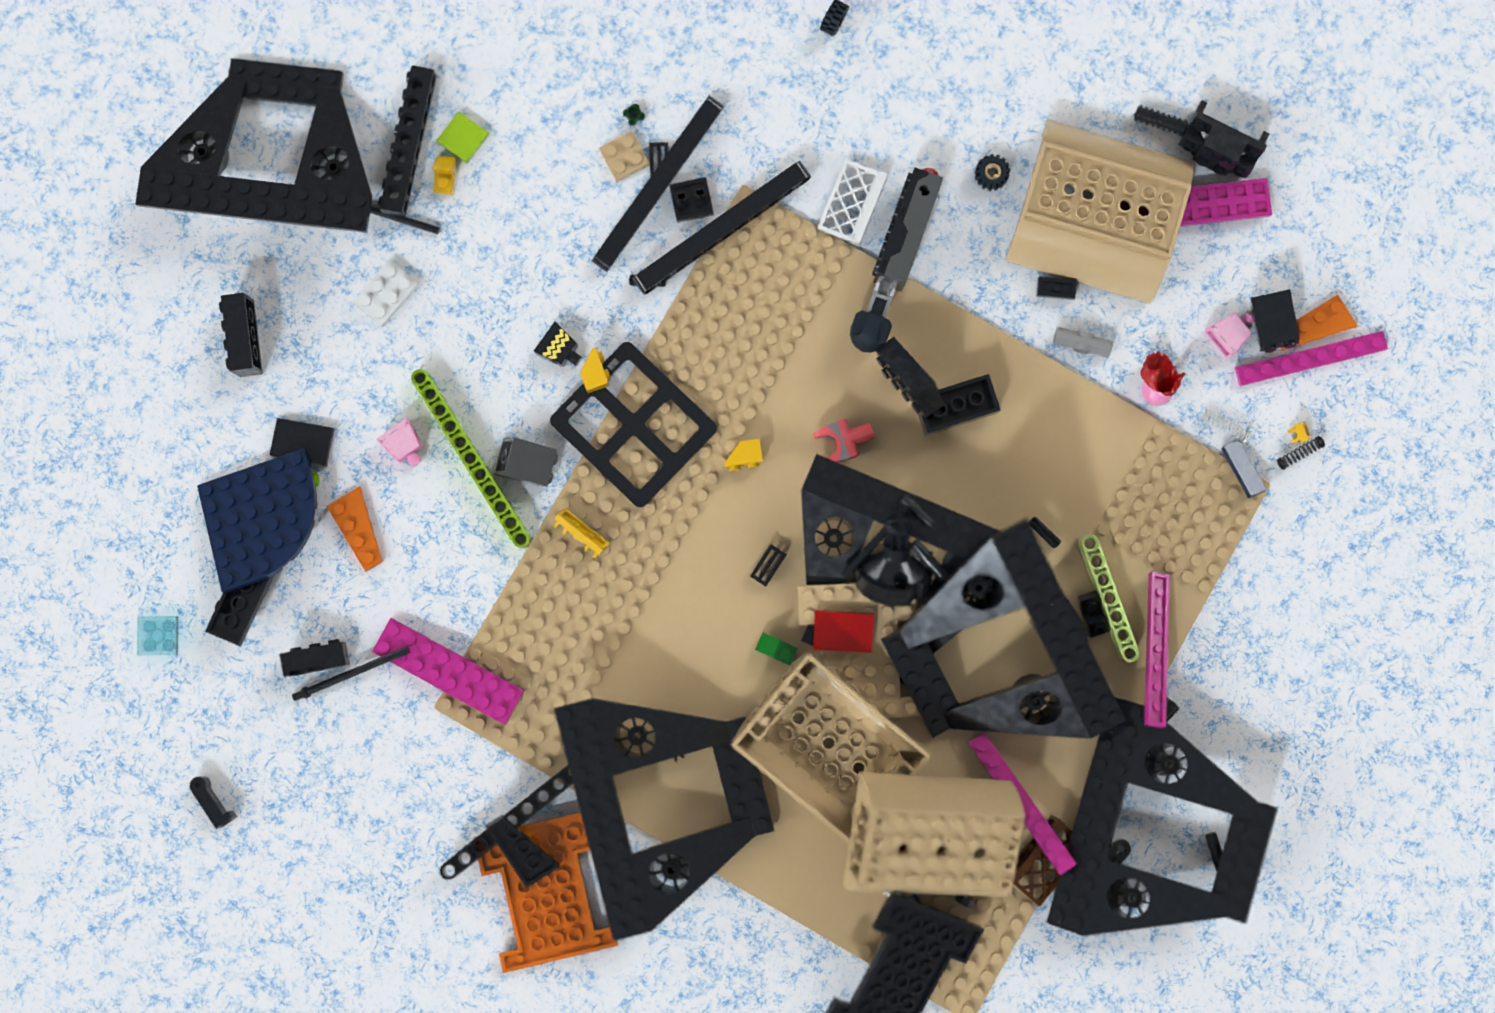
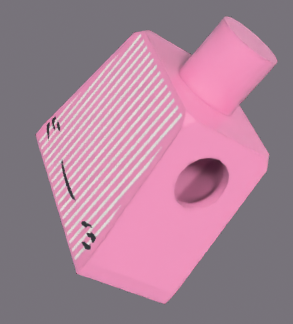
M1234 313L1213 324L1204 332L1228 359L1236 353L1252 334L1248 326L1254 322V319L1248 313L1241 318Z
M404 419L377 438V441L400 463L408 460L412 467H415L422 462L417 452L423 446L409 419Z

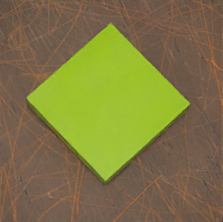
M458 111L436 141L468 164L490 134Z

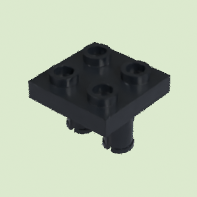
M706 177L669 185L677 223L714 215Z

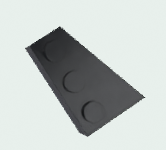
M339 639L330 640L327 645L321 646L320 643L310 644L309 648L306 649L296 647L291 648L290 652L279 653L283 677L298 676L350 665L346 642H340Z

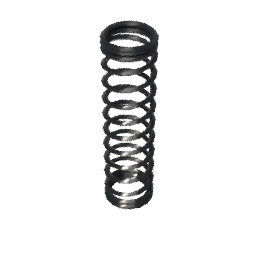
M1317 436L1314 440L1312 439L1311 442H1307V445L1303 444V447L1299 446V449L1296 448L1295 451L1287 453V456L1284 455L1283 458H1278V466L1282 470H1285L1286 467H1289L1287 461L1284 459L1285 456L1287 457L1289 463L1293 465V462L1288 457V454H1290L1293 461L1297 463V460L1292 455V452H1294L1297 459L1301 461V458L1296 453V450H1299L1301 457L1305 458L1300 448H1303L1304 453L1307 456H1309L1307 450L1304 448V445H1306L1308 451L1311 454H1313L1311 448L1308 446V443L1311 444L1312 449L1316 452V447L1312 444V441L1315 442L1318 449H1321L1325 447L1324 440L1320 436Z

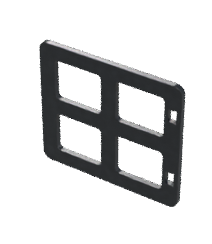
M624 342L602 364L604 370L608 369L611 377L629 360L658 387L657 391L637 412L632 413L607 388L588 393L583 383L551 416L550 423L636 507L642 508L717 432V425L632 343ZM616 358L619 363L611 370L607 366ZM590 397H595L622 423V427L599 450L595 449L568 422ZM575 400L578 405L570 413L566 408ZM667 400H672L699 426L698 431L677 452H672L645 426L646 421ZM632 436L637 437L663 462V467L641 489H637L610 463V458Z

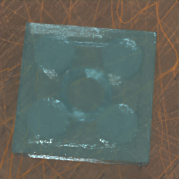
M179 616L137 617V655H178Z

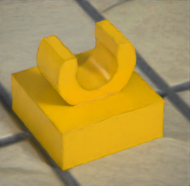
M1306 421L1295 424V428L1288 430V433L1295 432L1297 434V438L1291 440L1292 443L1299 441L1302 443L1312 439Z

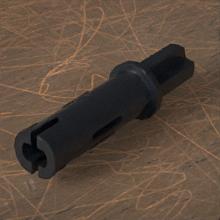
M919 539L911 543V549L920 558V562L924 563L943 585L951 577L949 573L932 555L933 552H929Z

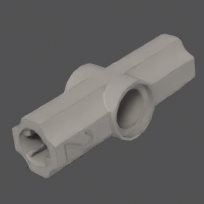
M1057 327L1053 338L1054 344L1072 348L1073 351L1082 354L1091 353L1109 358L1113 348V341L1095 337L1092 333L1086 331L1076 332Z

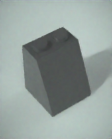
M515 437L503 438L494 475L548 487V484L553 479V473H551L553 465L556 464L558 459L557 449Z

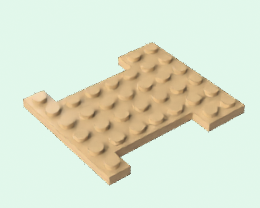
M855 583L797 585L799 625H813L815 610L874 613L872 653L820 650L821 664L885 718L921 716L911 696H900V675L881 641L885 636L898 630L897 621L908 620L916 612V600H913L911 605L887 606L866 598L857 589Z

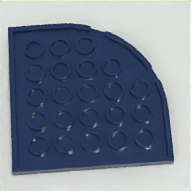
M304 448L197 485L220 588L223 593L257 583L280 572L288 562L293 561L302 551L312 533L315 524V510L317 509V491L307 450Z

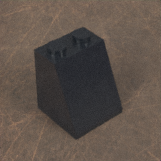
M1290 289L1251 298V313L1254 319L1260 352L1270 353L1276 351V348L1284 347L1289 349L1299 344L1300 337Z

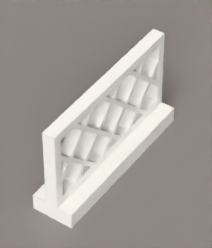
M845 159L817 229L849 241L852 245L859 247L887 180L888 173L883 171L877 172ZM846 167L855 168L857 175L847 178L845 173ZM871 174L875 177L872 183L865 185L861 176ZM859 177L862 187L853 190L849 181ZM847 183L850 192L840 195L838 191L839 185ZM864 189L867 197L865 200L858 202L854 193ZM852 195L856 204L846 207L842 198ZM840 200L843 209L833 212L831 204ZM857 207L860 212L859 217L851 219L847 210ZM845 212L849 221L839 225L835 215ZM833 217L836 226L830 229L824 227V221ZM850 224L853 229L851 237L843 234L841 227Z

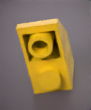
M596 347L591 349L580 372L588 393L610 386L608 382L611 380L608 369L604 370L602 365L605 362L602 351L598 352Z
M760 438L740 441L725 461V469L729 468V471L741 470L740 467L748 466L749 469L760 467L759 464L763 463Z

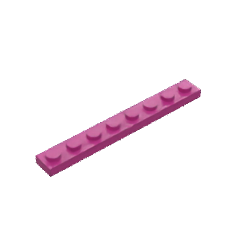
M1381 331L1235 368L1239 386H1244L1388 350L1384 332Z
M1151 572L1148 574L1144 725L1164 728L1166 727L1170 575Z
M985 732L968 743L992 779L1011 780L1015 785L1023 806L1024 825L1059 875L1075 866L1076 862Z

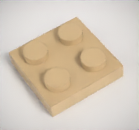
M633 131L599 147L616 182L650 166Z

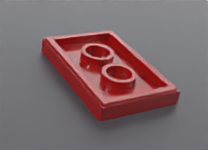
M815 610L813 650L872 653L874 613Z

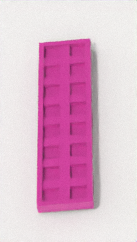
M1267 178L1191 186L1180 227L1272 216ZM1120 202L1122 210L1127 211L1130 209L1128 202ZM1140 207L1139 214L1147 216L1148 209Z
M390 618L372 650L373 653L382 657L408 646L410 649L409 654L390 662L496 721L507 725L525 690L399 621Z

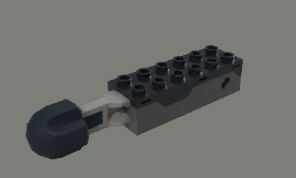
M914 167L913 173L909 172L884 239L886 242H883L878 256L880 259H877L872 275L875 276L873 282L876 284L866 311L861 310L855 314L851 326V341L862 352H875V349L884 344L889 337L892 324L890 320L886 319L895 291L902 292L907 282L943 177L939 176L938 172L932 168L921 170Z

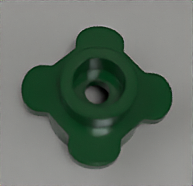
M633 104L623 111V116L627 117L628 123L631 126H634L639 120L645 119V114L641 112L638 104Z

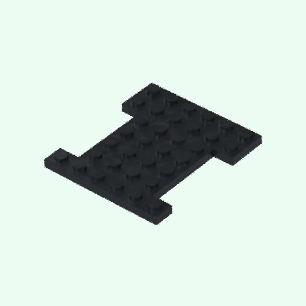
M890 891L872 925L875 930L886 934L850 1002L833 997L825 1013H922L949 961L954 959L966 964L984 929L977 924Z

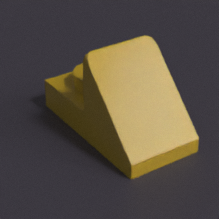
M436 157L433 165L435 173L434 194L453 195L456 157Z

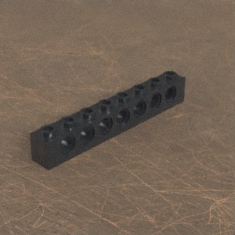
M412 65L411 70L407 72V88L402 93L403 106L399 107L398 118L400 119L398 125L396 124L394 128V136L396 137L390 146V153L392 155L386 164L387 177L382 182L383 195L378 200V207L384 215L400 218L406 217L437 78L434 69ZM419 85L423 86L419 91L414 90ZM414 103L419 104L418 107L414 109L410 108L411 105ZM409 121H415L412 126H406ZM405 139H411L408 144H402ZM400 157H407L404 162H398ZM396 175H403L400 180H394ZM392 193H399L396 198H390Z

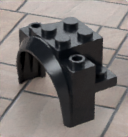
M1201 100L1195 108L1178 145L1185 151L1191 152L1193 155L1192 160L1196 161L1198 165L1206 167L1218 175L1226 176L1228 173H1234V175L1246 179L1252 172L1258 158L1267 147L1265 143L1270 133L1263 131L1260 139L1256 140L1204 114L1203 111L1207 102ZM1201 132L1206 133L1205 138H1203Z

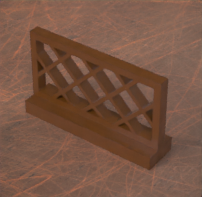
M1051 815L1047 822L1057 835L1061 829L1066 831V840L1060 841L1062 844L1066 843L1067 849L1072 831L1059 818ZM1033 837L1018 855L1013 884L1040 907L1056 888L1060 875L1055 868L1046 869L1045 860L1048 858ZM1041 860V870L1033 871V863ZM1055 872V879L1052 882L1046 883V873ZM1042 874V883L1033 884V875ZM1029 875V885L1021 886L1018 883L1023 876ZM1042 887V895L1037 900L1034 897V888Z

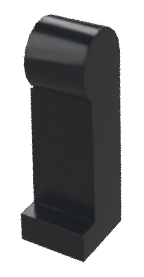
M195 777L190 781V790L215 829H220L237 818L234 811L227 812L211 789V782L207 777Z

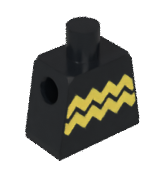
M556 322L552 324L534 349V353L537 356L561 367H564L567 361L577 366L582 360V356L575 352L578 344Z

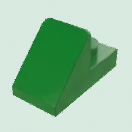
M764 632L755 648L756 651L789 666L798 649Z

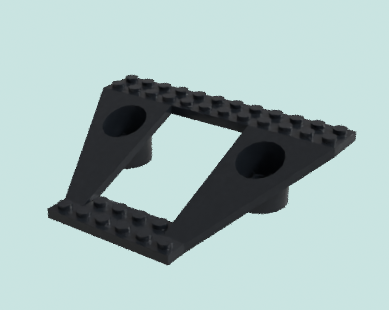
M231 58L228 77L141 166L135 205L147 208L367 233L372 192L341 92L344 77L343 71ZM244 97L252 100L315 107L294 185L220 176L229 162L228 148ZM203 139V144L198 145L196 143ZM208 139L215 140V143L208 146ZM195 144L194 150L190 151V148ZM188 154L194 156V159L188 162ZM335 154V159L328 160L327 157ZM339 154L345 155L347 158L340 162ZM325 159L328 161L325 166H320ZM349 162L347 169H344V165ZM319 170H325L326 174L319 178Z
M816 454L801 489L806 585L847 583L849 577L846 579L841 573L861 552L873 522L875 521L885 526L886 519L901 509L899 507V500L905 494L934 520V523L928 527L916 515L906 514L914 522L913 531L910 533V536L946 551L941 565L951 576L989 537L1000 532V530L819 454ZM835 520L840 522L837 529H831L828 521ZM824 522H826L829 529L826 534L817 530ZM841 522L845 524L850 531L842 534L841 531H839ZM816 533L824 536L823 542L816 544ZM851 533L852 544L844 542L843 536ZM836 535L837 541L832 542L830 536ZM826 543L829 546L827 553L821 552L818 546ZM841 544L850 547L848 552L843 555L839 550ZM831 548H836L839 556H828ZM936 577L923 604L942 586V583ZM994 579L987 583L988 587H993ZM964 584L962 590H964L968 586ZM987 590L983 596H987L990 591ZM967 593V594L963 595L962 597H963L964 599H966L967 597H970L971 595H970L969 593ZM981 596L975 597V601L982 599ZM814 624L807 625L801 639L802 642L813 646ZM960 631L928 641L927 643L932 653L934 654Z
M1027 518L989 537L897 631L881 639L933 738L949 729L1092 739L1126 721ZM994 579L993 587H988L987 583ZM966 584L968 587L962 590L963 585ZM987 590L990 591L987 596H983ZM970 592L971 596L969 601L962 597L963 595ZM975 596H981L982 599L974 601ZM1025 608L1056 672L1044 676L1039 674L1025 675L1019 678L1011 687L959 704L927 642ZM1050 695L1049 701H1046L1045 697ZM1028 706L1027 713H1023L1020 711ZM1033 710H1038V711H1039V712H1037V713H1033V714H1032Z
M1115 697L1126 721L1099 735L1067 848L1076 865L1059 876L1046 923L1081 936L1228 918L1247 924L1278 808L1258 802L1169 723L1166 722V727L1164 728L1144 725L1145 705ZM1174 747L1173 754L1167 755L1164 749ZM1178 748H1179V749L1184 753V755H1185L1184 757H1182V758H1180V759H1178V758L1176 757ZM1162 751L1165 757L1162 761L1156 760L1158 754ZM1187 760V769L1183 768L1182 761ZM1155 762L1161 763V769L1155 772ZM1185 770L1184 776L1180 778L1178 774ZM1162 772L1166 773L1165 782H1162L1157 775ZM1175 774L1178 781L1169 783L1170 776ZM1128 783L1232 814L1212 891L1107 859ZM1136 879L1135 888H1131L1127 880ZM1140 882L1147 890L1143 892L1139 890ZM1124 883L1127 890L1125 893L1118 892ZM1146 893H1149V902L1146 901ZM1118 894L1122 895L1124 902L1120 904L1117 900ZM1145 903L1149 904L1146 911L1143 912L1141 906ZM1126 904L1129 907L1128 914H1125L1120 907ZM1133 908H1137L1141 915L1131 917Z
M590 698L554 708L613 941L652 932L750 840L757 835L775 831L759 768L731 746L737 731L746 720V717L723 721L597 698ZM635 718L645 720L643 725L637 726ZM629 719H632L634 725L631 729L623 725ZM648 722L653 730L647 731L644 727L645 724ZM621 728L628 731V737L620 738ZM636 732L640 734V739L637 736L635 737L634 734ZM655 732V742L653 743L647 739V735ZM623 740H629L631 743L629 749L623 745ZM644 742L653 746L651 750L645 753L642 747ZM633 745H639L640 753L630 751ZM713 747L732 822L633 852L613 776ZM670 853H674L679 856L677 858H671ZM667 854L668 860L664 862L658 857ZM680 856L687 861L686 864H681ZM655 861L663 865L661 870L654 871ZM670 866L674 867V868H675V871H673L672 869H669V867H670ZM689 866L690 876L682 873L681 868ZM663 873L666 877L663 883L657 878L656 874ZM679 875L686 879V882L678 885L676 880ZM667 878L673 879L675 886H669L664 883Z

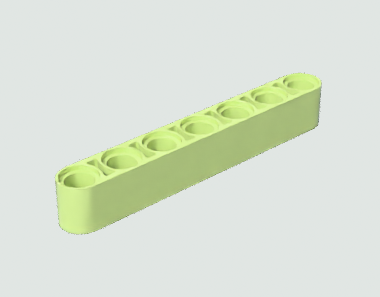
M1095 535L1083 536L1079 540L1078 546L1094 591L1096 590L1099 595L1100 607L1107 618L1108 629L1118 657L1123 662H1134L1139 657V650L1100 542ZM1087 538L1093 542L1091 549L1086 548L1084 544ZM1093 557L1099 559L1098 567H1094L1091 564ZM1099 575H1103L1106 578L1104 585L1098 583ZM1107 593L1111 594L1113 598L1110 604L1106 603L1104 599ZM1114 611L1119 614L1117 622L1111 619V614ZM1120 630H1123L1126 633V637L1124 640H1120L1118 638V632ZM1127 648H1130L1133 653L1130 659H1127L1124 654Z

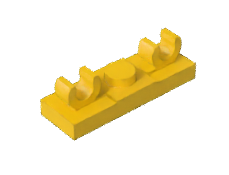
M566 508L554 518L557 521L554 524L555 528L560 524L564 527L562 534L569 531L576 540L587 545L584 548L585 552L590 548L594 550L593 558L600 555L610 544Z

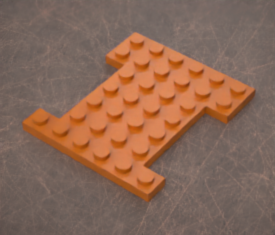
M580 812L523 825L518 828L560 865L559 868L528 888L525 887L498 845L478 860L481 876L501 872L517 943V949L499 953L503 973L618 946V941H613L609 926L596 930L594 928L578 853L590 851ZM483 840L477 842V848L480 851H484L486 848Z

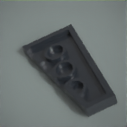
M503 815L485 825L526 888L560 867L556 860Z

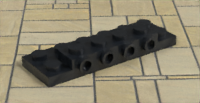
M274 575L257 583L223 593L220 600L215 604V611L205 632L241 647Z

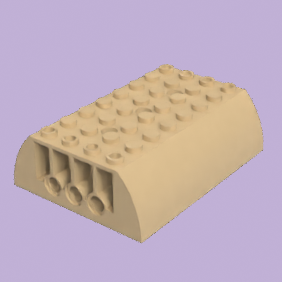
M808 653L803 654L788 668L742 723L731 743L733 748L848 843L850 841L860 772L853 770L854 764L860 762L864 765V769L861 772L915 775L931 757L929 753ZM802 713L804 720L796 723L793 720L794 714ZM828 737L834 740V745L830 748L823 745L824 739Z
M860 772L843 886L849 891L890 893L892 891L895 893L1005 897L1012 892L1025 818L1022 802L1015 785L1011 780ZM900 845H907V848L904 852H898V847ZM940 846H945V851L943 853H936L937 849ZM978 848H982V854L976 856L975 851Z

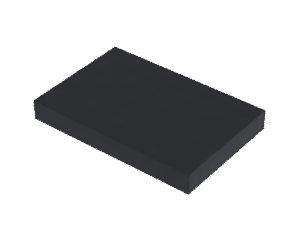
M277 418L270 456L280 457L304 448L307 450L310 463L327 466L335 429Z

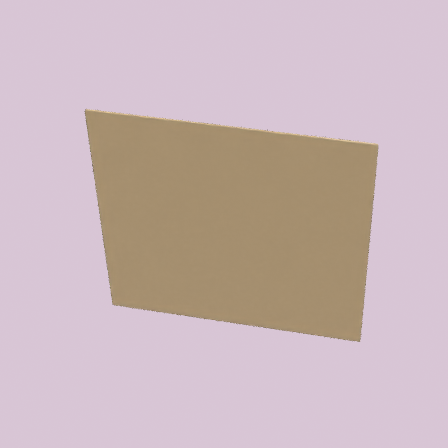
M746 185L741 186L728 210L755 190ZM776 203L699 257L643 352L646 358L715 422L717 432L642 508L636 507L582 455L464 655V658L525 690L507 725L496 721L444 691L436 702L435 709L550 777H553L568 765L554 712L555 707L597 698L723 721L741 717L747 718L790 667L755 650L763 632L798 648L791 665L805 653L810 654L821 664L820 650H813V646L801 641L807 625H799L797 585H806L801 489L816 454L828 458L836 451L834 440L827 437L815 439L813 433L843 419L847 420L850 429L870 423L875 439L856 445L859 456L840 462V464L1000 531L1024 518L1030 521L1033 517H1037L1061 540L1058 547L1052 548L1033 529L1065 597L1070 601L1083 623L1084 620L1079 609L1078 596L1092 592L1094 588L1078 542L1083 536L1095 535L1100 542L1139 650V657L1134 662H1123L1120 660L1110 632L1092 638L1087 637L1088 644L1114 697L1145 705L1148 574L1157 572L1170 575L1168 671L1266 495L1270 484L1261 478L1267 490L1264 493L1248 498L1225 457L908 278L902 292L895 291L886 319L890 320L892 324L887 341L895 337L935 381L938 390L989 374L1001 409L998 414L925 436L919 416L911 406L912 403L910 401L906 402L901 395L902 391L900 389L897 391L891 383L892 380L890 378L886 379L882 374L881 369L883 368L876 360L878 357L876 351L872 353L862 352L851 341L850 330L855 314L861 310L866 311L876 284L873 282L875 276L872 275L877 260L836 236L818 230V226ZM635 366L619 392L617 399L628 410L635 413L657 391L658 387ZM667 400L645 423V426L672 452H677L699 429V426L672 400ZM608 411L590 442L597 450L601 449L622 427V423L610 411ZM632 436L610 458V463L637 489H641L663 467V462L635 436ZM760 438L763 463L759 464L760 467L749 469L748 466L740 467L741 470L729 471V468L725 469V461L740 441ZM566 508L610 544L600 555L593 558L594 550L590 548L585 552L584 548L587 546L585 543L583 544L581 541L576 540L569 531L562 534L564 527L560 524L555 528L554 524L557 521L554 518ZM828 521L831 529H837L840 521ZM824 522L817 530L826 534L829 529L826 522ZM841 522L839 531H841L842 534L850 531L849 528ZM873 522L862 550L879 533L884 525ZM816 533V544L824 541L823 535ZM851 533L844 535L843 541L852 544ZM836 535L830 536L832 542L837 541ZM910 536L909 541L912 543L916 539ZM1087 538L1084 544L1086 548L1091 549L1093 542ZM920 541L929 552H933L932 555L941 564L946 551ZM824 543L818 546V548L826 554L829 546ZM772 544L787 555L765 587L751 578L750 575ZM844 544L839 546L842 555L850 549L849 546ZM831 548L828 556H839L837 549ZM771 550L756 573L757 577H759L775 551ZM780 554L777 555L762 578L763 581L767 579L781 557ZM1093 557L1091 564L1094 567H1098L1099 559ZM856 569L850 575L847 583H855ZM1099 575L1098 583L1104 585L1106 578L1103 575ZM1109 593L1104 597L1105 602L1108 604L1113 600L1112 595ZM925 598L922 600L916 599V611L923 605ZM1025 608L963 629L933 654L959 704L1011 687L1019 678L1025 675L1039 674L1044 676L1056 672L1038 633L1029 622L1030 617ZM1114 611L1111 614V619L1117 622L1119 614ZM907 620L897 621V628L899 629ZM1120 630L1118 632V638L1120 640H1124L1126 637L1125 631ZM1127 648L1124 652L1127 659L1132 657L1133 653L1130 648ZM900 683V696H910L906 686ZM1050 695L1045 697V700L1049 701ZM1028 706L1020 711L1023 713H1027ZM1033 710L1032 714H1033V713H1037V712H1039V711H1038V710ZM796 713L793 716V720L796 723H800L804 720V715ZM921 716L886 718L931 755L915 774L921 776L992 779L968 744L985 732L1046 821L1053 815L1059 818L1071 831L1073 830L1099 735L1092 739L949 729L933 738ZM635 718L637 726H642L645 720ZM632 719L623 723V725L630 729L634 727ZM647 722L644 727L647 731L653 730L652 726ZM621 728L620 738L628 737V731ZM636 732L634 734L635 737L637 736L640 739L641 736L639 733ZM655 732L647 735V739L653 743L655 742ZM828 737L824 739L823 745L830 748L834 745V740ZM628 739L623 740V745L629 749L631 743ZM644 742L642 744L644 753L651 750L653 746ZM633 745L630 751L640 753L639 745ZM713 747L685 754V758L679 756L677 757V762L674 761V758L614 775L624 820L662 843L732 822ZM860 762L855 763L853 766L855 772H861L864 769V765ZM759 769L775 831L755 836L715 874L870 964L886 935L875 930L872 925L888 895L882 894V892L847 890L843 886L849 843ZM556 779L558 782L564 784L562 779ZM1024 824L1018 855L1033 838ZM1061 829L1057 837L1060 840H1066V831ZM940 846L937 849L936 853H943L945 851V846ZM978 848L975 851L976 856L982 854V848ZM1046 859V869L1054 868L1050 860ZM1041 860L1033 863V871L1041 870ZM1055 872L1046 873V883L1051 881ZM1042 874L1033 875V884L1042 883ZM1029 875L1023 876L1018 883L1021 886L1029 885ZM1014 884L1012 892L1005 897L972 896L975 900L972 908H967L956 902V895L916 894L921 903L977 924L984 929L966 964L954 959L949 961L929 998L931 1001L952 1013H977L1037 906ZM1042 887L1034 888V897L1038 900L1042 895ZM903 893V896L908 897L914 893Z

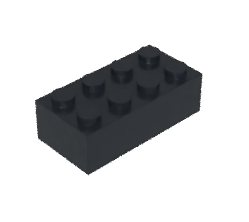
M244 292L221 295L219 309L223 313L221 327L223 332H225L226 338L223 340V345L228 355V358L225 360L227 369L239 377L263 374L254 300Z
M895 337L875 349L878 356L876 360L883 368L881 369L882 374L886 379L890 378L892 380L891 383L897 391L899 389L902 391L901 395L906 402L910 401L912 403L911 406L917 414L920 412L926 418L944 406L935 381Z
M986 374L939 389L944 406L926 418L920 412L918 416L924 435L928 436L998 414L1001 409L990 375Z

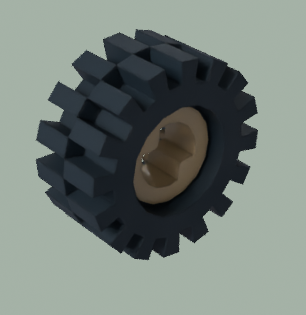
M834 0L823 18L820 30L834 37L845 19L849 6L839 0Z
M990 154V156L986 155L983 159L981 158L974 174L975 180L978 181L977 184H981L982 189L988 188L987 191L992 189L996 191L1006 184L1010 176V168H1008V162L1005 163L1006 159L1004 157L1001 159L999 158L1000 155L994 156V154ZM991 168H994L997 174L991 177L988 175L987 170L990 171Z

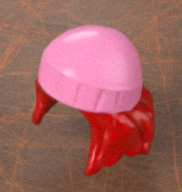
M1153 352L1147 355L1140 371L1141 378L1144 380L1142 384L1143 398L1146 402L1156 406L1169 403L1173 394L1180 387L1182 378L1186 375L1185 372L1178 374L1176 367L1172 365V362L1165 353Z

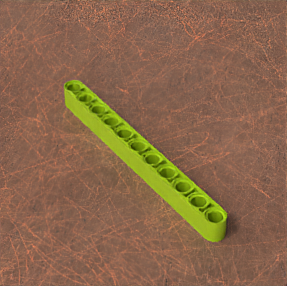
M415 370L411 375L414 386L512 543L518 548H527L531 543L528 531L433 379L425 370ZM425 375V381L423 383H418V376ZM434 390L436 392L435 397L428 399V392ZM444 406L446 408L445 413L438 415V408ZM454 422L456 424L455 429L447 431V425ZM464 438L466 440L465 445L461 448L457 447V441ZM474 454L476 456L475 462L468 464L467 457ZM484 470L486 472L485 478L478 480L477 473ZM494 486L496 488L495 494L488 496L487 489ZM504 502L506 509L503 512H498L497 505ZM511 518L516 520L514 528L507 527V521ZM524 534L526 542L519 545L517 538L519 535Z

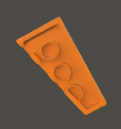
M1338 295L1296 320L1300 337L1299 344H1296V346L1358 327Z
M359 486L327 505V508L364 571L367 572L381 564L383 560L374 535L372 522L368 515L367 505L363 498L362 488Z

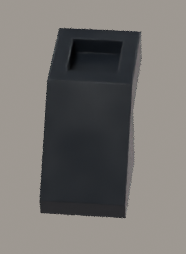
M1097 591L1078 596L1082 618L1087 630L1091 634L1089 637L1092 638L1109 632L1107 618L1101 610Z

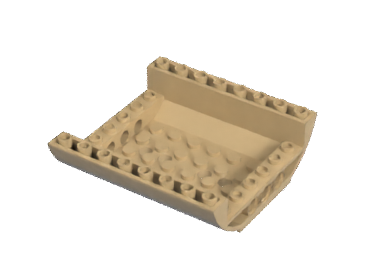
M1046 119L1041 136L1043 137L1015 234L1010 242L1005 261L1065 279L1077 280L1078 283L1151 303L1172 257L1192 186L1193 162ZM1071 185L1074 188V193L1067 194L1064 186ZM1083 191H1090L1093 194V198L1090 200L1085 199ZM1120 202H1128L1130 209L1127 211L1122 210ZM1140 207L1148 209L1147 216L1139 214Z

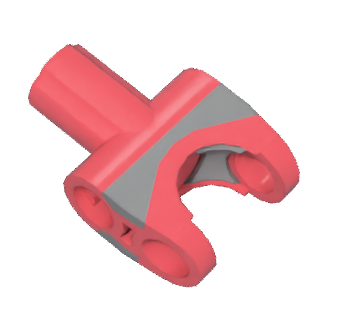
M846 419L831 423L813 433L815 439L827 437L834 440L836 451L828 459L838 463L859 456L856 445L875 439L870 423L850 429Z

